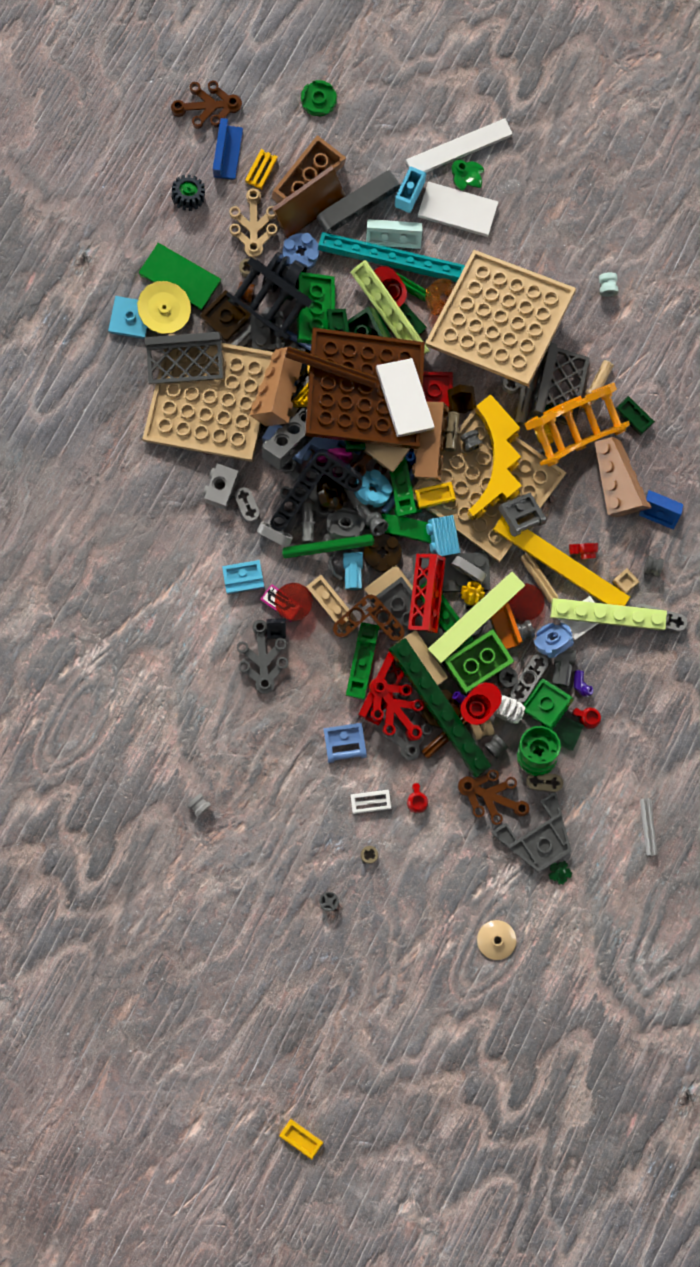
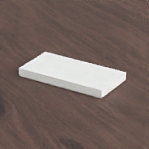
M428 182L418 217L488 237L498 201Z
M413 359L377 365L375 369L397 437L433 430L435 426Z

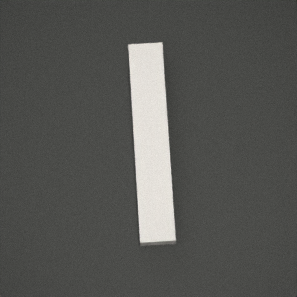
M504 118L406 159V164L408 168L412 166L426 173L512 137L513 133Z

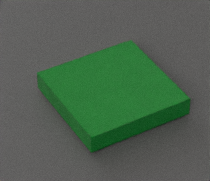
M542 678L522 705L525 707L524 713L552 730L574 701V698Z

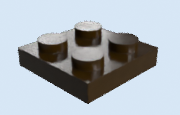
M227 290L220 294L200 314V318L215 332H220L226 342L250 320L251 314L242 306L236 307L228 301L230 298L226 295Z

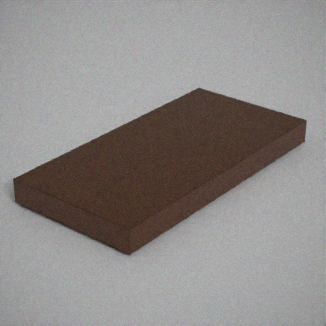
M330 166L275 205L272 210L284 236L289 238L314 221L322 211L340 201L346 195L335 169Z

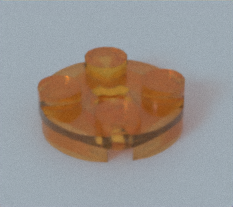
M438 279L426 289V304L433 315L439 316L447 300L445 302L441 300V293L449 298L455 287V284L449 279Z

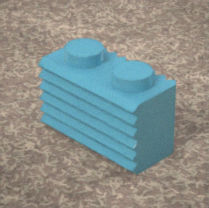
M412 166L409 167L403 183H401L400 189H398L395 196L394 205L396 208L411 213L425 183V172Z
M450 515L428 520L426 531L428 535H431V554L447 556L460 553L454 516Z

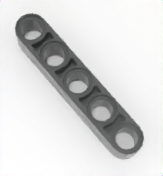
M388 170L322 211L316 219L325 232L331 234L396 193L401 185L392 172Z

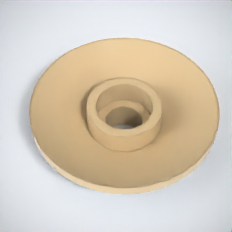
M500 920L487 922L478 932L477 944L479 950L484 956L492 960L507 958L512 954L516 946V934L513 928ZM497 936L501 938L499 944L494 942V938Z

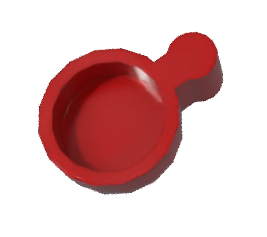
M569 544V554H581V559L596 558L599 544Z
M579 708L572 710V715L579 717L581 725L586 729H594L601 722V714L595 708H585L583 711Z
M414 783L412 785L414 793L409 795L407 806L411 812L419 814L427 809L428 798L419 791V783Z

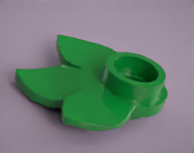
M456 160L452 164L454 184L458 189L463 191L467 185L476 188L482 187L480 174L484 172V168L480 164L473 161L466 163L463 160Z

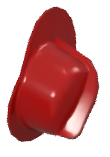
M381 266L374 270L375 274L396 304L401 307L407 298V289L403 281L390 267Z
M485 682L476 686L461 704L460 711L464 720L473 725H480L486 722L501 704V691L492 683Z

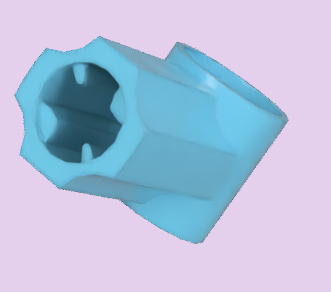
M363 552L343 553L345 590H362L361 569H363Z

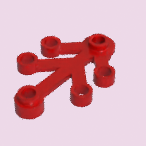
M374 678L369 684V690L374 695L371 718L373 720L383 718L384 713L381 710L383 699L386 702L383 733L387 736L395 733L396 728L393 725L395 714L406 728V738L410 741L419 740L422 737V729L417 725H413L401 708L412 709L416 712L421 711L424 708L423 701L419 699L414 701L393 699L388 692L408 696L412 693V687L408 684L402 686L389 685L383 678ZM377 684L382 685L381 691L377 689ZM404 687L408 689L407 694L403 692ZM416 702L420 704L419 709L415 707ZM375 711L380 713L379 718L375 717ZM388 726L392 729L391 733H388L386 730ZM414 729L418 732L417 736L413 735Z

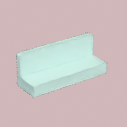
M367 220L366 242L387 247L421 249L422 223Z

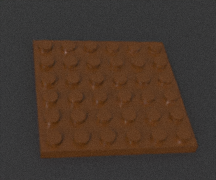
M313 328L310 354L377 377L375 387L372 388L310 366L305 436L419 449L420 433L397 437L375 368L377 365L412 358L423 389L425 342Z

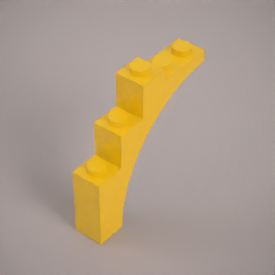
M491 394L476 406L475 412L483 422L490 437L493 450V468L486 490L480 499L468 510L467 515L471 520L475 517L481 518L487 512L486 508L490 505L494 507L500 502V497L505 502L509 499H515L520 495L519 491L522 486L509 472V470L511 472L520 465L518 462L521 456L509 444V442L512 443L519 437L520 427Z

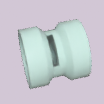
M608 272L599 275L601 296L610 297L619 293L618 286L616 285L618 281L616 273Z

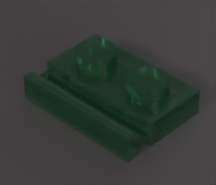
M562 716L552 730L559 737L561 747L573 751L584 725Z

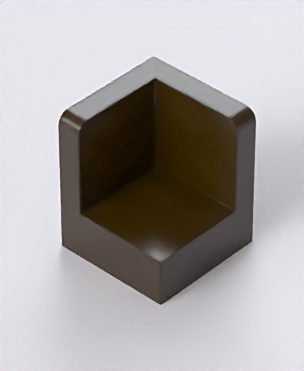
M459 384L447 390L451 412L464 414L476 408L474 386Z

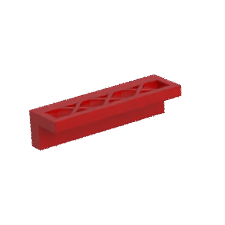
M416 554L408 630L426 631L428 633L438 632L446 560L443 556L438 554ZM422 559H429V566L423 570L421 567ZM425 576L427 585L421 589L419 582ZM423 596L425 604L419 608L417 600ZM421 615L423 617L422 626H415V619Z
M389 651L376 678L385 679L387 674L395 672L397 681L392 685L399 686L404 672L401 668H395L394 657ZM377 684V689L381 691V690H382V688H381L382 685H381V684ZM369 691L358 717L379 726L382 719L373 720L367 716L369 710L373 708L372 704L374 702V695ZM385 701L381 702V705L385 704L383 710L386 709Z

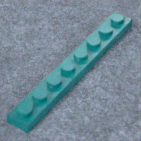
M322 232L318 244V250L362 261L366 260L367 262L453 282L458 281L465 267L462 264Z

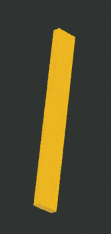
M503 516L500 517L493 528V531L602 603L625 606L630 596L527 529L518 536H512L509 530L510 527Z

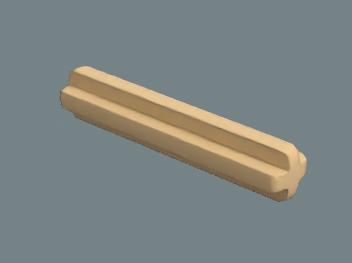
M528 553L522 555L521 561L548 602L551 603L553 598L558 599V595L533 557Z

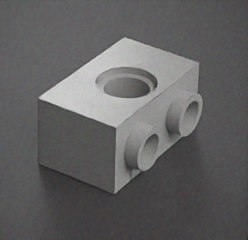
M217 463L216 468H212L210 472L209 486L206 485L202 496H204L205 503L227 510L240 476L239 471ZM218 483L225 484V487L222 490H218L215 488L216 484Z

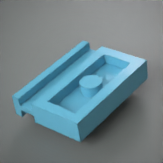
M260 560L222 566L227 594L264 588Z

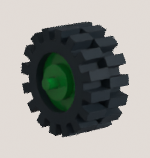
M181 175V179L177 177L176 181L173 182L171 193L174 205L177 204L179 209L182 206L184 211H186V208L192 211V207L195 210L198 209V206L201 207L205 197V185L202 183V180H197L196 176L191 178V175H187V178H185V175Z

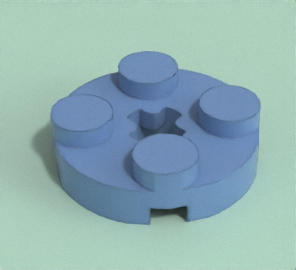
M297 233L284 241L283 258L285 256L290 257L289 266L295 260L306 264L307 270L316 264L320 250H318L317 241L311 234ZM299 248L306 250L303 256L300 253H296Z
M549 623L537 631L534 643L541 654L554 658L573 646L572 631L565 623H560L561 625Z

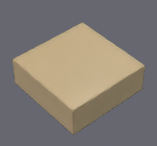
M628 568L612 581L625 594L639 583L638 579Z

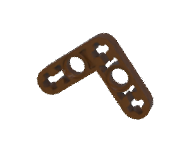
M372 594L363 597L337 620L332 628L334 635L340 638L345 637L370 616L389 639L398 641L405 634L403 626L383 603ZM367 598L369 600L374 599L375 602L373 604L375 607H368L365 610L368 612V614L365 615L364 611L361 608H359L358 605L361 604V606L364 607L367 604ZM355 610L361 613V619L357 622L350 618L351 612ZM385 612L388 615L386 623L378 621L379 613ZM347 617L348 621L354 626L351 628L348 625L345 628L346 632L344 634L342 632L337 633V625L346 623L343 619ZM393 620L395 623L392 626L395 629H400V636H392L393 631L390 627L386 630L384 626H387Z

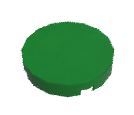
M315 80L304 86L301 92V104L308 114L318 117L325 116L332 112L336 106L337 94L330 83L323 80Z

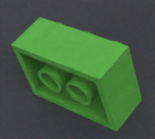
M492 629L444 660L443 664L463 695H465L479 684L486 682L503 669L512 665L514 660Z

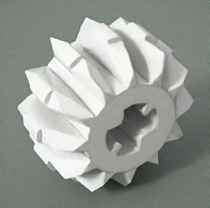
M504 695L494 715L506 722L517 724L524 715L525 707L522 703Z

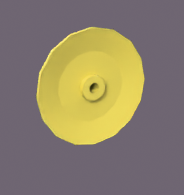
M157 281L146 286L140 293L137 302L138 315L143 324L150 330L161 334L174 333L182 329L188 322L191 313L190 300L186 292L178 285L168 281Z

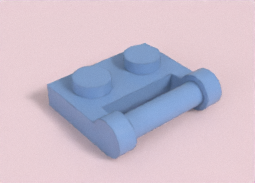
M362 723L323 728L328 763H334V760L355 757L367 758ZM359 743V749L336 753H333L332 747Z

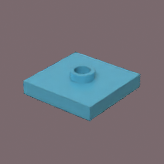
M115 296L108 329L109 333L145 339L148 327L143 324L138 315L137 299Z

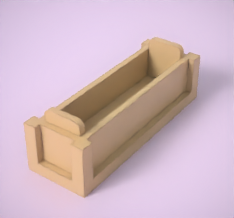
M322 575L306 586L307 590L312 593L334 622L350 610ZM351 612L350 618L357 622V618ZM347 617L343 619L346 623L337 625L342 633L348 625H351Z

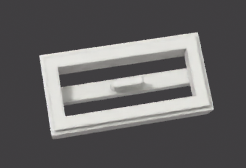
M389 790L350 795L353 814L391 809ZM386 794V798L355 802V798ZM387 802V806L356 809V806Z

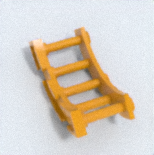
M615 383L592 390L591 393L585 395V398L578 396L543 412L544 415L540 418L535 416L524 423L527 430L534 429V431H537L546 458L539 462L541 466L545 464L548 467L555 465L566 454L574 450H582L586 448V444L612 433L618 435L626 431L625 429L630 423L629 421L620 422L611 399L612 393L617 390ZM598 398L604 400L613 423V427L600 431L591 407V401ZM579 406L584 408L593 431V435L581 439L572 416V409ZM560 415L565 416L575 442L566 447L555 423L556 417ZM544 424H548L558 449L555 453H553L548 441Z

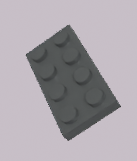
M486 552L457 553L443 556L446 560L442 593L461 592L462 586H467L468 582L474 581L451 565L456 556L462 557L487 574L481 586L484 587V591H490L489 554ZM413 555V556H412V561H413V580H414V571H415L416 555ZM422 559L421 567L425 570L429 566V559ZM425 576L420 580L419 586L427 581Z
M400 577L376 595V597L403 626L405 630L404 638L413 632L408 630L412 590L405 580ZM418 599L417 605L421 608L423 604ZM381 612L386 621H388V615L385 612ZM421 615L415 619V626H422L423 617ZM392 620L389 625L392 627V629L399 637L400 629L393 628L392 624H394L395 622ZM439 626L437 633L417 631L428 648L444 634Z

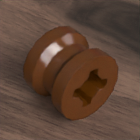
M254 284L249 286L241 300L244 299L252 303L255 293Z

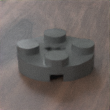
M341 508L333 514L331 512L327 517L326 523L331 539L361 536L365 526L364 518H361L358 512L351 508Z

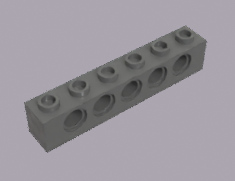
M301 407L294 417H290L289 423L279 428L270 440H266L262 445V459L278 470H281L314 438L305 436L307 407Z

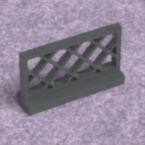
M220 332L145 337L149 384L224 379L222 334ZM210 346H217L218 353L212 359L206 351ZM197 347L201 352L193 360L187 352L191 348ZM173 349H179L182 352L176 361L168 355ZM160 350L164 354L157 363L152 359L151 351ZM203 354L211 360L205 368H202L197 363ZM185 355L192 361L186 370L178 364ZM166 357L173 362V365L167 371L160 366ZM213 362L219 367V375H210L207 372V369ZM196 364L202 371L198 376L192 377L188 371ZM176 365L184 371L179 378H173L169 374ZM157 367L165 372L160 379H153V372Z
M551 342L541 362L529 416L533 418L535 416H543L545 407L551 403L553 407L557 406L555 401L559 398H562L564 402L568 401L565 395L570 392L575 397L582 396L590 358L558 348L557 344ZM557 354L564 355L567 362L560 365L556 359ZM573 361H583V368L577 370ZM567 364L570 365L574 372L568 376L562 368ZM559 370L563 379L556 382L553 372ZM574 375L579 380V385L576 387L569 380ZM563 381H565L568 387L570 388V390H568L565 393H563L560 386L558 385ZM555 387L559 393V396L554 399L549 393V389ZM579 407L572 409V416L574 418L575 423ZM564 416L556 417L555 422L568 425Z

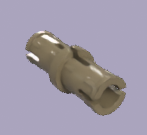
M457 412L448 413L447 428H445V451H456L457 436L460 433L458 429L460 414Z

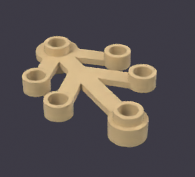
M250 189L246 193V200L250 204V222L241 214L239 207L233 206L229 211L230 217L236 219L250 232V239L241 232L238 224H232L229 229L230 234L237 237L245 245V253L249 257L255 258L262 254V245L272 236H275L278 229L275 224L271 223L267 226V231L257 239V233L276 216L275 214H269V211L274 207L269 206L266 214L257 222V204L261 201V194L257 189ZM255 193L257 196L251 197L250 195ZM238 211V214L233 215L232 212ZM237 228L238 231L233 232L232 229ZM274 228L275 231L270 232L269 229ZM253 245L257 246L255 250H252L250 247Z

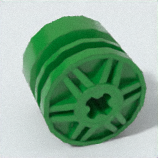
M534 726L527 729L521 737L517 752V762L521 769L533 776H544L550 773L555 768L561 749L559 737L553 730L544 726Z

